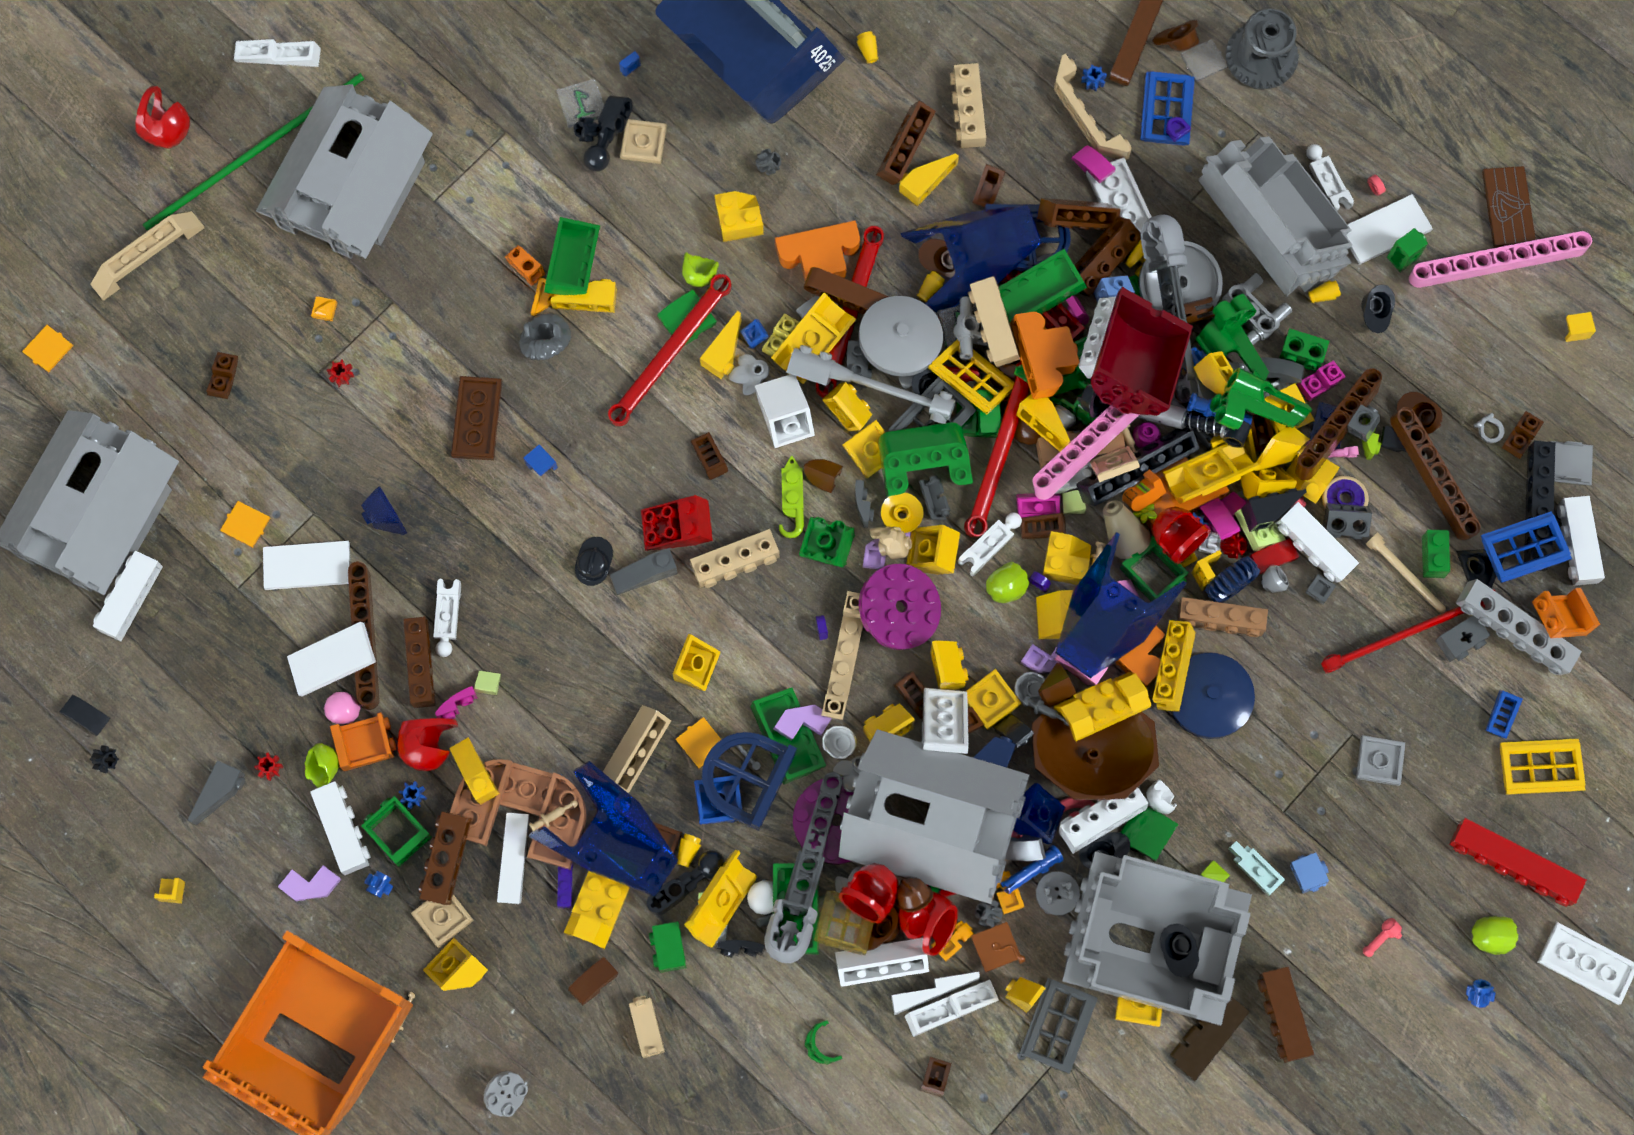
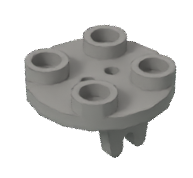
M1061 871L1044 875L1036 888V900L1045 913L1054 916L1065 915L1071 912L1076 907L1077 900L1080 898V890L1076 880L1069 874Z
M511 1071L501 1072L495 1075L486 1086L484 1091L485 1106L492 1114L511 1117L522 1104L528 1088L518 1074Z

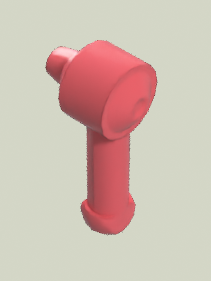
M1394 918L1384 921L1381 926L1383 931L1368 946L1363 948V954L1366 957L1373 956L1374 952L1388 938L1395 937L1400 939L1402 937V927Z

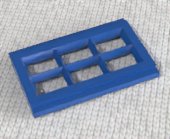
M1146 72L1140 140L1173 145H1189L1190 132L1174 142L1167 135L1166 125L1173 118L1169 116L1170 101L1181 102L1180 118L1184 119L1191 127L1195 77L1162 72ZM1157 81L1168 82L1167 96L1155 95ZM1172 82L1183 83L1182 98L1171 97ZM1155 99L1166 100L1165 116L1154 115ZM1153 119L1164 120L1163 135L1152 134Z
M1552 511L1481 535V541L1500 583L1572 559L1570 550ZM1549 525L1553 536L1537 541L1533 530ZM1529 532L1533 543L1517 548L1513 537ZM1509 539L1513 550L1497 555L1493 544ZM1555 540L1560 551L1544 556L1540 545ZM1536 547L1539 558L1524 563L1519 552ZM1515 554L1519 565L1503 569L1499 559Z

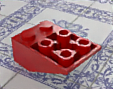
M693 495L641 510L645 551L695 546L713 541L709 502L707 499Z

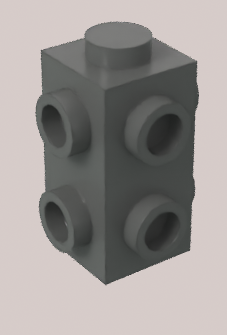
M848 341L847 369L854 372V374L871 379L872 369H868L869 361L864 356L859 341ZM846 382L847 384L850 383L856 390L867 388V386Z

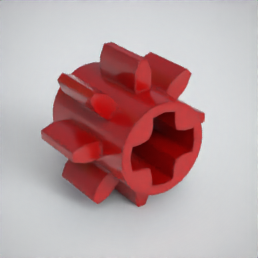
M343 359L337 363L332 362L331 369H327L328 374L331 375L329 377L330 382L336 381L338 387L345 383L349 385L350 377H354L353 372L350 371L352 370L351 364L345 365Z
M1239 532L1231 537L1221 540L1220 548L1223 554L1228 555V558L1237 559L1238 555L1245 553L1247 541L1244 536L1239 535Z
M268 752L266 757H258L259 764L254 766L256 770H261L258 776L263 778L266 775L269 781L275 775L280 777L278 772L279 769L283 768L282 764H277L280 758L276 755L272 759ZM269 763H271L273 766L269 767V771H267L265 767H268Z

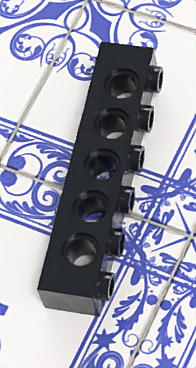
M1177 428L1133 452L1140 465L1137 469L1102 482L1098 481L1094 473L1076 483L1083 503L1097 506L1144 479L1143 474L1149 469L1153 473H1157L1199 450L1194 432L1187 428Z
M1534 440L1528 447L1525 520L1551 511L1554 515L1556 442ZM1549 525L1533 530L1537 541L1553 536ZM1529 532L1525 533L1524 546L1533 543ZM1553 541L1540 545L1544 556L1552 553ZM1536 547L1524 550V563L1539 558Z

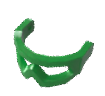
M828 1020L816 1024L808 1032L805 1039V1048L808 1050V1056L812 1060L828 1065L843 1058L841 1055L835 1058L824 1056L816 1047V1032L820 1027L829 1024Z

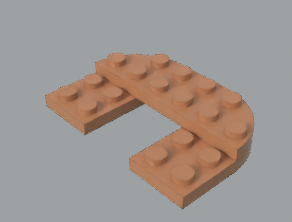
M490 760L484 762V766L500 794L480 805L475 800L463 778L457 789L450 813L472 818L467 841L487 846L499 806L539 816L540 820L542 819L540 814L546 815L558 807L568 805L573 800L577 801L578 805L575 808L572 806L565 810L562 816L549 823V827L543 825L536 829L537 832L533 835L527 857L530 859L571 869L582 830L585 829L587 817L584 800L576 787L568 779L554 772L549 773L513 763L510 760ZM448 830L445 834L454 837L451 830Z

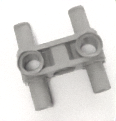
M1257 273L1243 284L1240 283L1232 286L1229 292L1221 299V301L1230 302L1233 299L1232 295L1245 294L1256 309L1255 315L1244 323L1250 330L1247 336L1252 345L1257 341L1269 338L1279 328L1280 322L1292 312L1291 307L1287 303H1283L1274 312L1270 313L1251 294L1263 283V279ZM1261 324H1266L1270 329H1263Z
M962 297L960 299V315L957 317V324L954 326L953 332L958 341H960V358L967 360L973 357V343L984 346L989 345L988 342H983L980 331L984 329L982 323H978L973 315V305L970 297Z

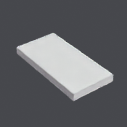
M1125 158L1110 162L1116 170L1100 184L1086 171V176L1098 202L1108 203L1120 208V217L1130 219L1141 233L1143 225L1151 218V215Z
M1412 194L1347 224L1352 231L1346 236L1353 244L1350 250L1360 265L1390 251L1394 243L1413 228H1416L1418 232L1423 234L1431 232L1433 228Z
M349 541L263 547L265 590L349 584Z
M363 622L352 625L287 656L299 696L307 695L376 662Z
M924 688L923 750L968 754L967 692Z
M1558 922L1555 923L1537 961L1618 1005L1622 1003L1634 977L1633 961Z

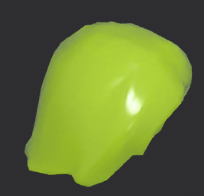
M685 252L682 275L689 285L702 288L711 283L712 278L717 274L719 263L712 259L696 255L692 256Z
M1014 562L1006 563L986 580V591L998 603L1018 600L1026 593L1029 585L1028 575L1019 564Z
M317 743L309 749L304 763L306 765V778L310 779L317 788L330 784L339 768L336 751L323 743Z
M1498 916L1483 917L1477 920L1472 927L1473 943L1480 950L1490 954H1506L1515 948L1518 941L1517 926L1512 918Z

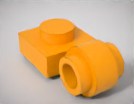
M1009 871L1003 872L1001 882L1011 877ZM1001 882L997 883L996 889L1000 888L1003 890L996 893L1003 915L1025 907L1018 888L1012 891L1011 894H1007L1004 891L1007 887L1002 888Z
M960 921L956 925L954 935L951 936L945 948L939 953V956L945 962L962 948L958 940H962L965 943L974 934L967 922ZM935 941L931 944V947H932V948H933V947L935 946V944H936Z

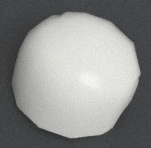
M845 726L831 727L826 730L822 738L824 750L837 759L847 758L853 754L857 747L855 734Z
M1158 779L1148 788L1146 792L1147 801L1156 812L1170 814L1175 809L1177 804H1171L1174 795L1161 780Z
M762 880L753 884L750 888L747 900L749 907L755 913L766 915L773 912V881Z

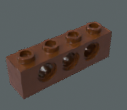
M920 100L910 106L876 174L878 177L891 185L902 180L936 110Z
M425 616L404 619L410 703L414 709L436 706L429 622Z
M441 812V815H438L435 823V828H437L436 836L430 842L431 856L430 859L426 860L424 866L426 876L419 886L420 899L442 905L451 904L472 818L450 812ZM448 830H451L454 834L451 842H448L445 838ZM443 851L448 854V861L445 864L440 861V854ZM437 873L443 877V882L439 886L434 881Z

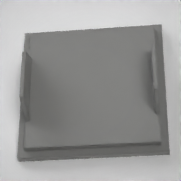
M1550 441L1556 442L1554 482L1592 486L1593 445L1572 441Z

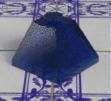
M380 486L377 487L361 505L365 511L361 514L367 525L372 523L375 529L400 535L407 534L406 529Z
M1034 783L1024 792L1025 801L1020 818L1016 819L1013 830L1019 835L1038 837L1042 839L1043 843L1052 844L1065 806L1040 784Z

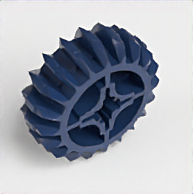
M1249 556L1236 561L1210 581L1205 588L1207 596L1213 602L1224 603L1258 577L1260 573L1258 565Z

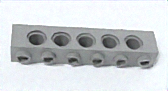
M1478 579L1467 582L1456 601V604L1461 607L1464 613L1478 618L1480 624L1491 627L1499 637L1514 643L1513 646L1516 649L1527 652L1531 655L1532 660L1543 663L1555 675L1570 673L1582 652L1563 638H1550L1543 624ZM1481 600L1485 604V609H1483L1480 605ZM1498 613L1502 615V622L1498 618ZM1516 625H1518L1520 629L1519 633H1517L1515 629ZM1533 637L1536 638L1537 645L1534 644ZM1551 649L1554 651V658L1551 656Z

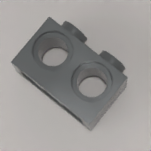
M1326 503L1323 527L1334 538L1349 536L1353 539L1369 537L1372 512L1369 506ZM1334 519H1342L1337 525L1331 524ZM1355 521H1363L1361 525L1353 526V523Z

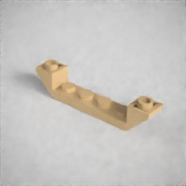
M1066 54L1062 55L1054 91L1093 149L1103 156L1129 159L1131 145L1128 140L1123 139L1121 134L1106 141L1105 134L1095 126L1096 123L1092 115H1088L1085 111L1082 100L1080 98L1077 99L1074 95L1073 87L1069 81L1075 79L1077 66L1073 59H1069Z
M192 211L168 216L104 262L90 285L104 301L120 289L116 283L181 235L184 234L187 239H190L205 227Z
M847 591L829 685L821 714L824 717L843 720L863 629L859 613L860 593Z

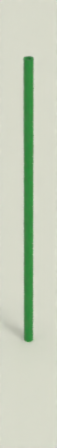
M359 73L343 85L353 84L355 87L365 79ZM312 107L142 224L146 231L150 230L305 122Z

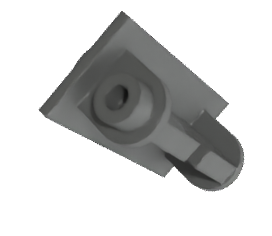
M935 475L931 476L930 480H920L921 491L931 520H947L946 517L950 515L949 512L951 510L946 496L939 497L940 494L944 493L941 479Z

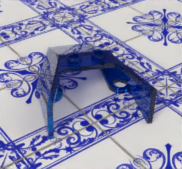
M1029 205L964 213L900 233L901 237L915 244L934 234H943L955 268V275L925 303L938 314L959 305L962 297H969L968 292L972 291L970 284L993 276L998 284L1042 243Z
M1117 532L1073 590L1055 651L1057 655L1090 679L1142 644L1187 584L1185 581H1182L1154 601L1147 603L1110 576V568L1120 536Z
M590 761L579 766L573 773L596 806L597 814L575 846L571 847L545 826L531 832L529 837L595 874L655 896L677 864V858L640 802Z

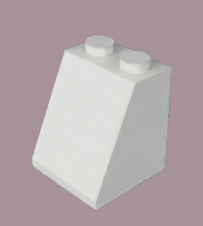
M790 374L755 385L757 399L775 448L815 436L810 409L795 375Z

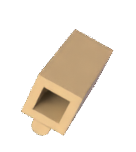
M646 996L634 998L633 1003H629L642 1057L646 1058L664 1053L665 1049L652 999H646Z

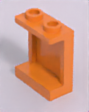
M1575 588L1569 594L1551 596L1549 591H1544L1532 601L1550 638L1587 636L1600 625L1581 588Z
M382 712L377 713L376 717L340 726L336 724L330 726L339 765L343 771L395 757L393 752L397 750L393 737L390 738L388 730H391L389 718L385 717Z

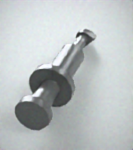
M1030 696L1025 697L1023 706L1034 708L1035 714L1040 712L1052 719L1058 718L1064 721L1065 725H1069L1065 718L1058 714V711L1044 705L1042 700L1035 702L1030 699Z

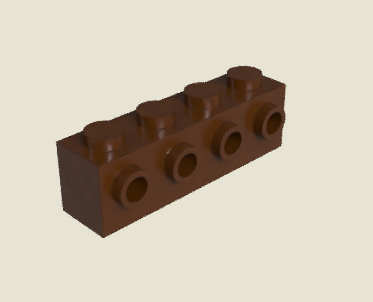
M1041 198L1037 219L1044 221V225L1050 227L1060 225L1065 228L1077 226L1081 229L1093 227L1097 230H1105L1120 216L1121 209L1102 202Z
M1118 216L1074 265L1087 287L1079 292V294L1088 297L1092 295L1101 278H1108L1116 266L1124 261L1125 256L1141 240L1140 231L1130 219Z
M1289 967L1260 974V979L1257 980L1260 992H1264L1265 995L1264 1008L1267 1015L1270 1014L1272 1019L1270 1028L1274 1037L1277 1036L1279 1043L1277 1053L1279 1058L1283 1059L1284 1063L1313 1056V1048Z

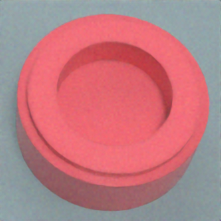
M1376 174L1368 178V185L1375 195L1379 196L1386 191L1383 182Z

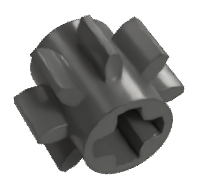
M770 148L757 154L756 167L761 173L766 172L767 176L780 170L781 158L777 152H771Z
M992 900V904L980 902L976 906L975 917L980 919L978 924L994 927V924L1000 922L1002 909L998 908L999 902Z

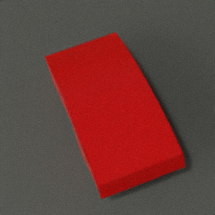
M1287 539L1259 550L1249 557L1258 565L1260 575L1270 565H1284L1297 560L1299 555L1291 539Z

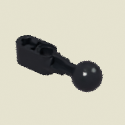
M609 96L598 119V127L600 129L597 136L598 142L596 145L589 147L584 153V163L591 171L599 172L608 166L610 156L607 148L617 133L623 132L633 108L630 98Z
M713 850L704 852L698 859L697 868L691 872H684L676 879L670 880L648 897V909L654 915H663L696 889L697 883L705 877L713 879L719 868L725 863L722 854ZM673 886L681 887L682 890L678 896L670 895V890ZM665 893L671 901L668 903L662 894ZM655 900L662 901L660 909L654 907Z

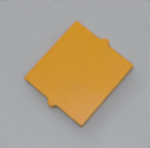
M46 325L22 352L31 358L35 365L38 364L49 373L73 345L63 337L61 332L57 333L50 326Z
M237 501L231 513L227 514L228 518L220 531L253 548L260 535L264 534L263 530L268 524L270 517Z
M704 717L693 726H688V730L675 739L699 769L704 765L706 756L712 747L722 740Z

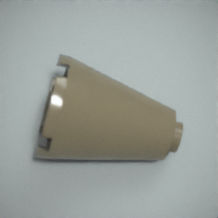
M1121 501L1108 502L1103 508V516L1111 552L1120 559L1133 558L1132 554L1137 552L1138 554L1143 553L1151 542L1150 532L1147 527Z

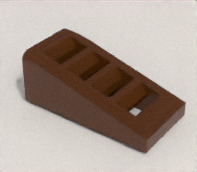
M710 432L691 440V444L709 480L728 472L727 465ZM707 442H710L709 445H706V446H704V447H702V448L699 449V446H701V445H703V444H705V443H707ZM712 449L714 450V451H711V452H709V453H707V454H705V455H702V454H704V453H706V452H708V451H710V450H712ZM717 457L716 459H714V460H712V461L706 463V461H709V460H711V459Z
M1063 513L1021 518L1022 539L1049 538L1051 531L1066 534V522ZM1046 522H1049L1050 530L1046 531ZM1054 522H1058V529L1056 530ZM1028 523H1032L1031 533L1028 530ZM1037 523L1041 525V531L1037 532Z
M911 671L893 685L917 716L922 719L923 709L920 710L919 706L923 704V698L917 703L914 702V699L921 694L923 695L925 687L915 673ZM911 680L912 684L905 689L903 685ZM916 687L918 691L910 696L908 693Z

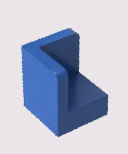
M540 444L523 458L530 470L533 469L539 476H542L550 468L554 471L558 468L556 461Z

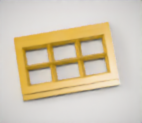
M957 339L928 368L985 414H988L1012 392L1015 382L975 350H973V357L968 359L970 362L965 366L952 357L956 351L960 353V341ZM946 360H949L960 369L956 375L942 365ZM973 364L987 374L982 380L969 370ZM963 373L977 382L973 388L959 378ZM989 378H992L1003 387L999 393L985 383ZM982 386L994 397L987 401L976 390Z
M1579 739L1500 743L1506 795L1585 791V777ZM1572 751L1573 763L1556 764L1554 752ZM1550 752L1551 764L1533 765L1532 753ZM1509 754H1527L1528 765L1511 766ZM1574 767L1575 779L1558 780L1557 768ZM1552 768L1553 780L1535 781L1534 769ZM1511 770H1529L1530 781L1513 782Z

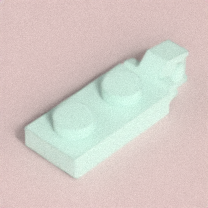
M1237 841L1228 848L1236 857L1234 859L1236 865L1268 896L1285 880L1253 848L1251 849L1248 846L1243 848Z

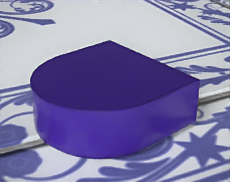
M1180 117L1171 118L1166 125V132L1174 142L1191 131V127Z
M1033 572L1029 578V582L1044 593L1051 586V582L1038 572Z
M823 615L815 616L819 640H825L828 638L825 617Z

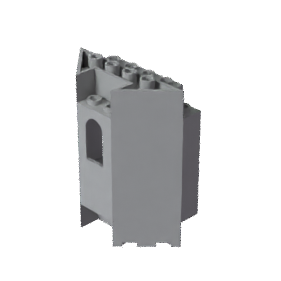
M353 84L323 87L258 205L256 212L274 219L278 228L296 235L300 230L330 244L332 251L350 259L353 254L366 259L374 243L381 246L423 168L425 161L422 153L433 133L391 100L388 104H380L375 102L370 96L357 94ZM348 121H352L361 125L362 131L347 159L329 152L343 125Z
M1269 136L1260 137L1250 148L1243 152L1241 151L1246 146L1241 140L1231 141L1217 155L1207 156L1206 161L1208 164L1203 166V175L1199 178L1200 184L1286 297L1299 285L1304 292H1307L1327 278H1333L1341 269L1352 263L1347 254L1349 253L1348 249L1353 244L1346 236L1352 231L1297 158L1293 154L1283 155Z
M68 410L0 527V547L11 551L16 557L35 566L36 564L41 565L66 577L79 587L90 592L94 590L105 595L115 575L118 576L123 573L128 557L133 555L135 551L138 552L172 489L167 483L179 461L156 447L157 444L147 438L143 439L130 430L121 431L119 426L110 421L104 423L94 413ZM88 452H96L101 457V463L84 494L66 486L82 456Z
M877 729L866 752L861 755L857 768L861 771L859 775L856 774L853 781L855 791L853 796H849L846 808L849 811L844 813L840 825L842 832L839 857L866 866L873 863L882 864L895 875L905 878L917 877L927 885L992 904L997 883L1001 882L1007 862L1004 860L1017 818H1020L1025 801L1023 795L1029 774L959 753L923 750L922 742ZM893 793H898L930 803L925 824L922 825L890 815L884 806L886 798Z
M1095 851L1087 878L1083 877L1080 891L1083 892L1081 899L1077 900L1075 912L1078 913L1076 921L1072 920L1069 934H1073L1070 943H1066L1064 955L1067 958L1063 981L1221 1025L1226 1003L1230 1001L1235 982L1233 973L1241 939L1246 935L1251 914L1248 910L1252 894L1228 888V883L1123 855L1122 858ZM1122 923L1154 932L1150 954L1113 943L1109 937L1110 928L1114 924ZM1170 924L1184 925L1196 939L1199 963L1194 973L1189 976H1175L1166 965L1160 945V937L1164 928Z

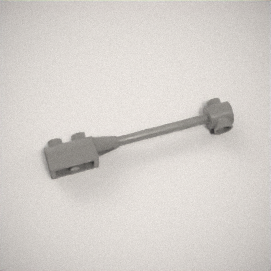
M800 345V348L795 347L786 373L825 386L830 384L831 379L861 384L930 407V419L935 422L946 424V421L950 420L956 400L952 399L953 394L940 391L939 395L935 394L933 399L854 374L851 370L832 360V354L820 351V354L817 355L811 353L813 348L805 345Z

